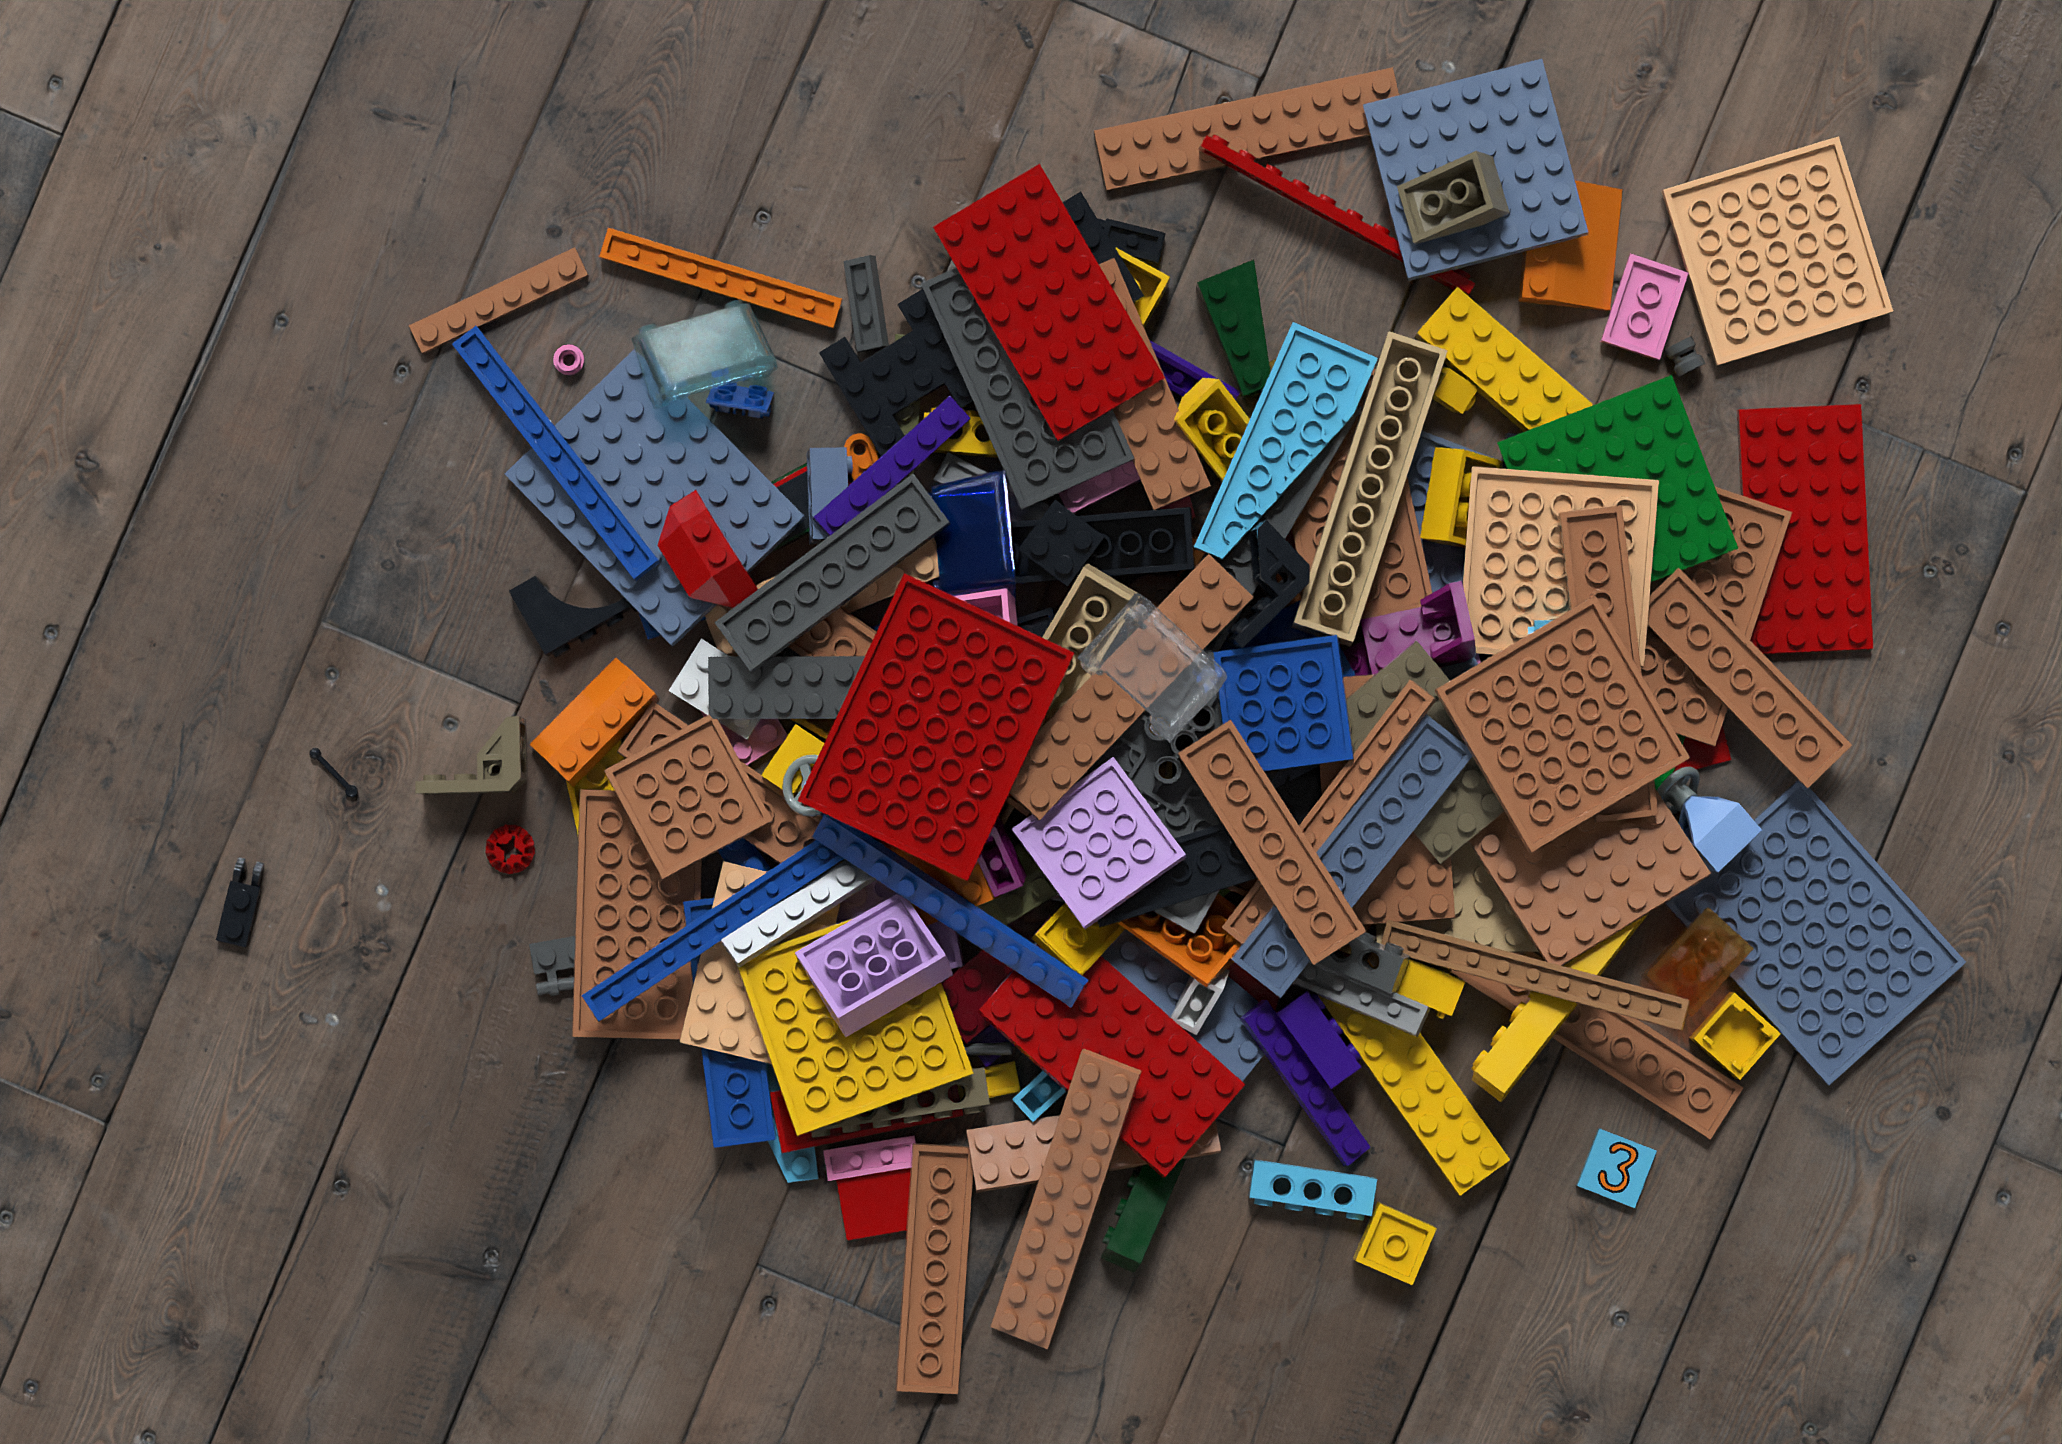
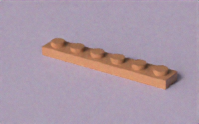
M574 247L409 325L421 353L425 354L463 336L475 326L478 328L483 327L589 275Z

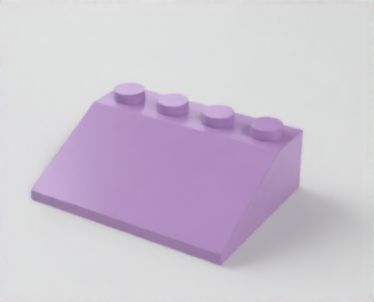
M898 893L795 952L796 957L845 1037L953 975L947 956L911 903Z

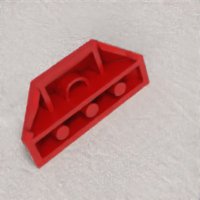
M697 490L669 507L657 546L690 598L733 609L758 590Z

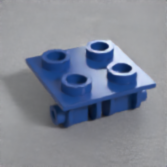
M721 380L719 383H713L706 403L709 404V407L715 408V411L730 413L732 407L733 414L737 413V409H742V416H745L746 410H749V417L763 419L764 416L770 417L772 407L770 404L774 392L767 391L766 387L751 385L747 388L737 386V383L733 381Z

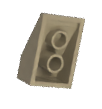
M1474 151L1397 186L1414 244L1482 226L1510 213L1493 156L1479 151Z

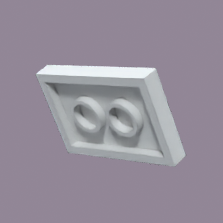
M701 639L669 691L709 715L708 657L729 655ZM718 719V721L748 740L760 719Z

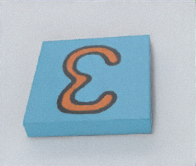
M1598 1128L1576 1186L1635 1208L1657 1151Z

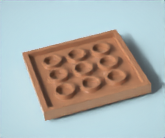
M710 715L604 770L662 880L772 822L769 813L718 719H713Z

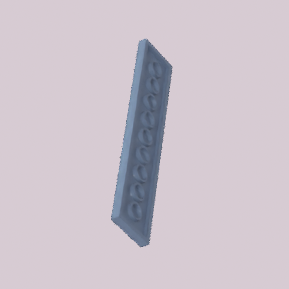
M1427 714L1316 852L1351 908L1472 758V754L1464 743ZM1275 905L1272 906L1231 957L1235 963L1280 998L1310 961Z

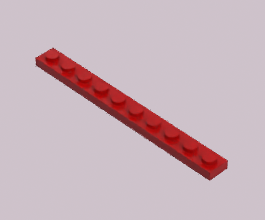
M1206 135L1198 148L1202 153L1403 263L1398 240L1389 236L1390 231L1376 223L1372 227L1362 221L1364 217L1358 212L1347 209L1346 212L1335 206L1337 202L1324 194H1320L1319 197L1309 192L1310 187L1297 179L1291 182L1283 178V172L1269 164L1263 167L1255 162V156L1242 149L1239 152L1232 150L1228 147L1229 142L1217 135H1213L1212 138ZM1461 269L1428 276L1453 291L1459 287L1467 295L1471 293L1476 284L1470 281L1471 276Z

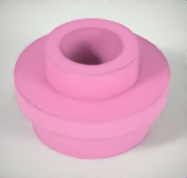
M563 345L554 354V365L564 375H575L583 368L584 355L574 345ZM567 355H573L575 358V362L571 366L564 364V358Z

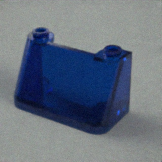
M992 471L932 486L931 493L928 494L951 523L950 526L936 535L939 580L933 581V587L952 596L1007 588L1016 599L1006 471Z

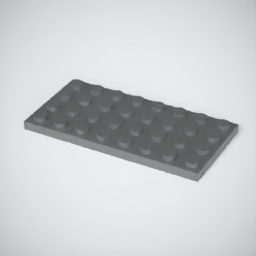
M954 268L921 283L1022 510L1135 459L1113 410L1058 441L958 269Z

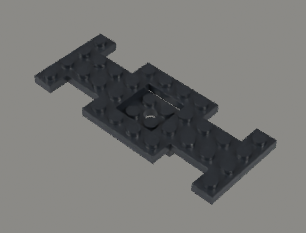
M1081 191L1064 201L1065 208L1098 264L1115 258L1134 304L1145 298ZM923 289L897 304L913 331L861 362L846 337L819 352L881 456L905 436L894 415L946 384L956 403L962 409L974 403Z

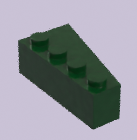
M1253 259L1201 280L1196 285L1242 400L1262 392L1270 375L1255 261Z
M1180 1159L1164 1178L1148 1164L1141 1166L1139 1172L1133 1170L1126 1186L1131 1191L1127 1200L1121 1198L1114 1215L1118 1216V1220L1114 1227H1108L1102 1243L1106 1244L1101 1255L1102 1259L1133 1273L1137 1270L1186 1159Z

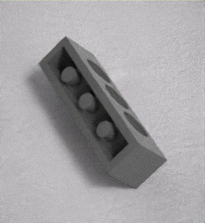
M1365 932L1349 942L1351 954L1348 957L1344 956L1340 949L1319 961L1318 964L1388 993H1393L1399 990L1411 956L1403 953L1404 948L1389 942L1386 945L1375 942V936ZM1370 952L1377 954L1380 963L1377 968L1371 967L1368 963Z

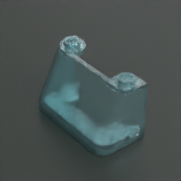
M742 299L725 304L726 309L658 328L654 323L638 329L639 334L632 338V342L654 409L668 406L670 401L682 400L689 395L742 380L743 382L749 381L752 377L754 381L769 377L778 369L775 356L750 303L743 304Z

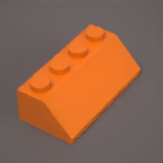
M615 658L529 745L574 787L637 724L652 701L657 703L659 698L632 670Z

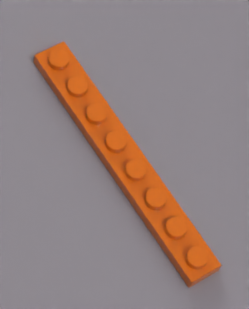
M612 228L607 229L599 255L604 260L831 329L835 327L843 301L842 298Z

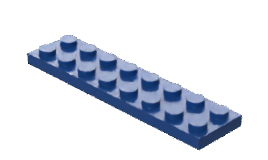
M714 898L683 902L686 926L710 911ZM700 955L690 961L693 984ZM701 1048L713 1148L775 1140L766 1063Z

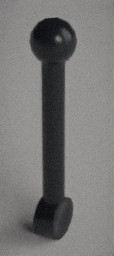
M312 748L310 750V757L318 760L346 789L345 793L348 797H355L358 794V788L355 785H350L321 756L320 749Z

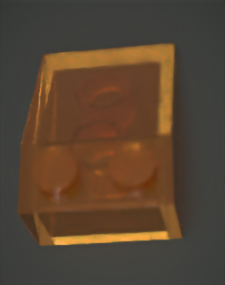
M1706 907L1660 953L1641 976L1658 992L1690 1000L1686 1017H1692L1754 948L1715 912Z

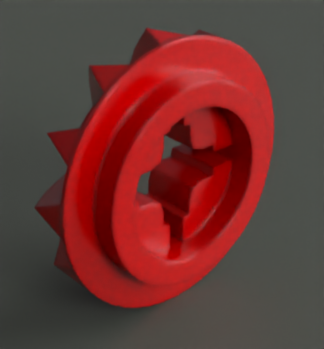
M504 825L495 829L487 839L485 854L490 865L502 873L514 874L523 871L530 865L535 854V844L531 835L524 828L517 825ZM515 836L514 847L523 853L522 855L511 854L507 861L504 862L506 858L505 851L498 844H509L510 840Z

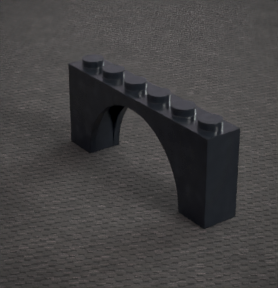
M536 576L509 590L541 649L548 657L553 654L557 658L571 650L569 644L578 639L583 643L598 634L595 629L604 624L611 627L624 619L622 614L633 608L637 612L625 597L616 603L598 608H582L567 604L554 597Z

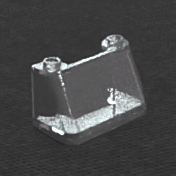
M1135 593L1077 657L1081 661L1080 665L1087 673L1100 676L1106 673L1150 713L1151 731L1157 737L1165 738L1169 742L1212 699L1227 679L1225 671L1216 661L1148 599L1138 593Z

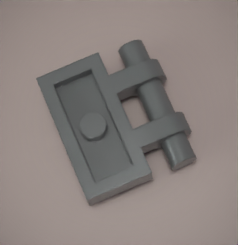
M575 936L529 944L534 974L547 972L548 981L536 983L538 996L544 994L556 996L560 995L561 991L572 990L574 977L558 979L557 970L574 967Z

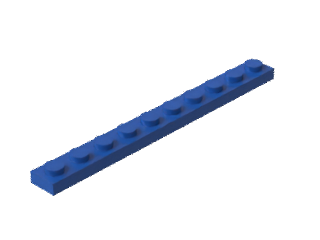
M475 326L456 340L452 345L633 579L637 581L658 565L660 561L480 329Z
M823 815L812 836L814 839L1069 1007L1075 1004L1089 981L1088 979L866 833L829 815Z
M815 840L583 994L582 998L598 1022H600L844 858Z

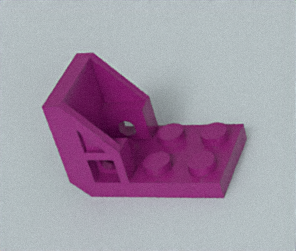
M1462 581L1449 583L1421 599V607L1360 620L1372 674L1378 673L1415 641H1418L1438 667L1462 663L1476 657L1475 638Z

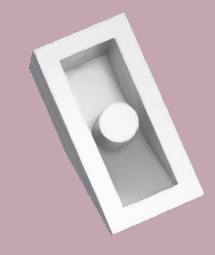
M1225 970L1208 987H1205L1190 976L1171 1018L1182 1028L1197 1035L1224 990L1229 970Z

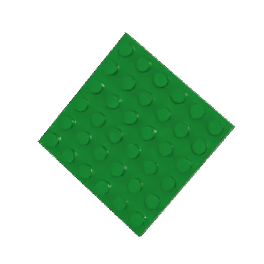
M1672 375L1497 442L1507 469L1659 480L1651 582L1673 574L1678 568L1684 570L1738 549Z

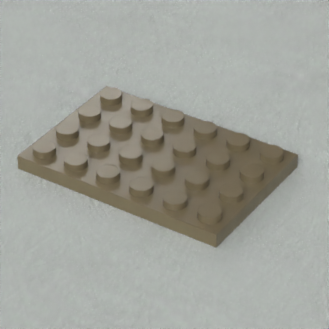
M1418 641L1412 643L1346 698L1354 753L1409 680H1413L1437 699L1426 714L1465 744L1434 691L1450 680ZM1473 756L1413 831L1440 864L1504 812Z

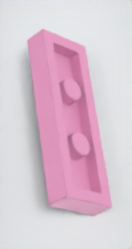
M915 1135L823 1150L828 1181L910 1168L912 1143H916Z

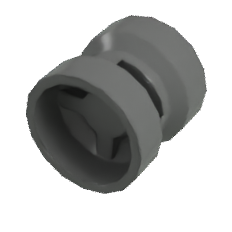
M1692 336L1664 350L1668 359L1673 360L1675 364L1674 371L1678 377L1706 364L1702 355L1697 354L1695 350L1696 343ZM1688 353L1687 356H1685V357H1683V358L1680 357V356H1682V355Z

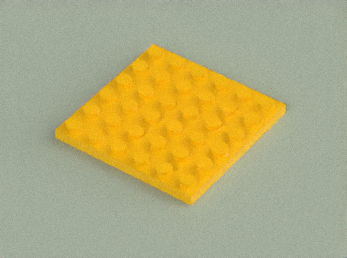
M850 920L772 946L740 968L738 967L797 1136L974 1074L941 982L851 1035L844 1036L796 957L795 952Z

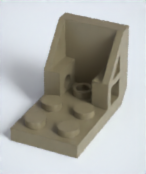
M520 716L505 718L477 754V779L474 774H454V780H446V775H423V781H415V793L436 795L516 792L527 781L526 718ZM498 765L500 772L492 773L493 767Z

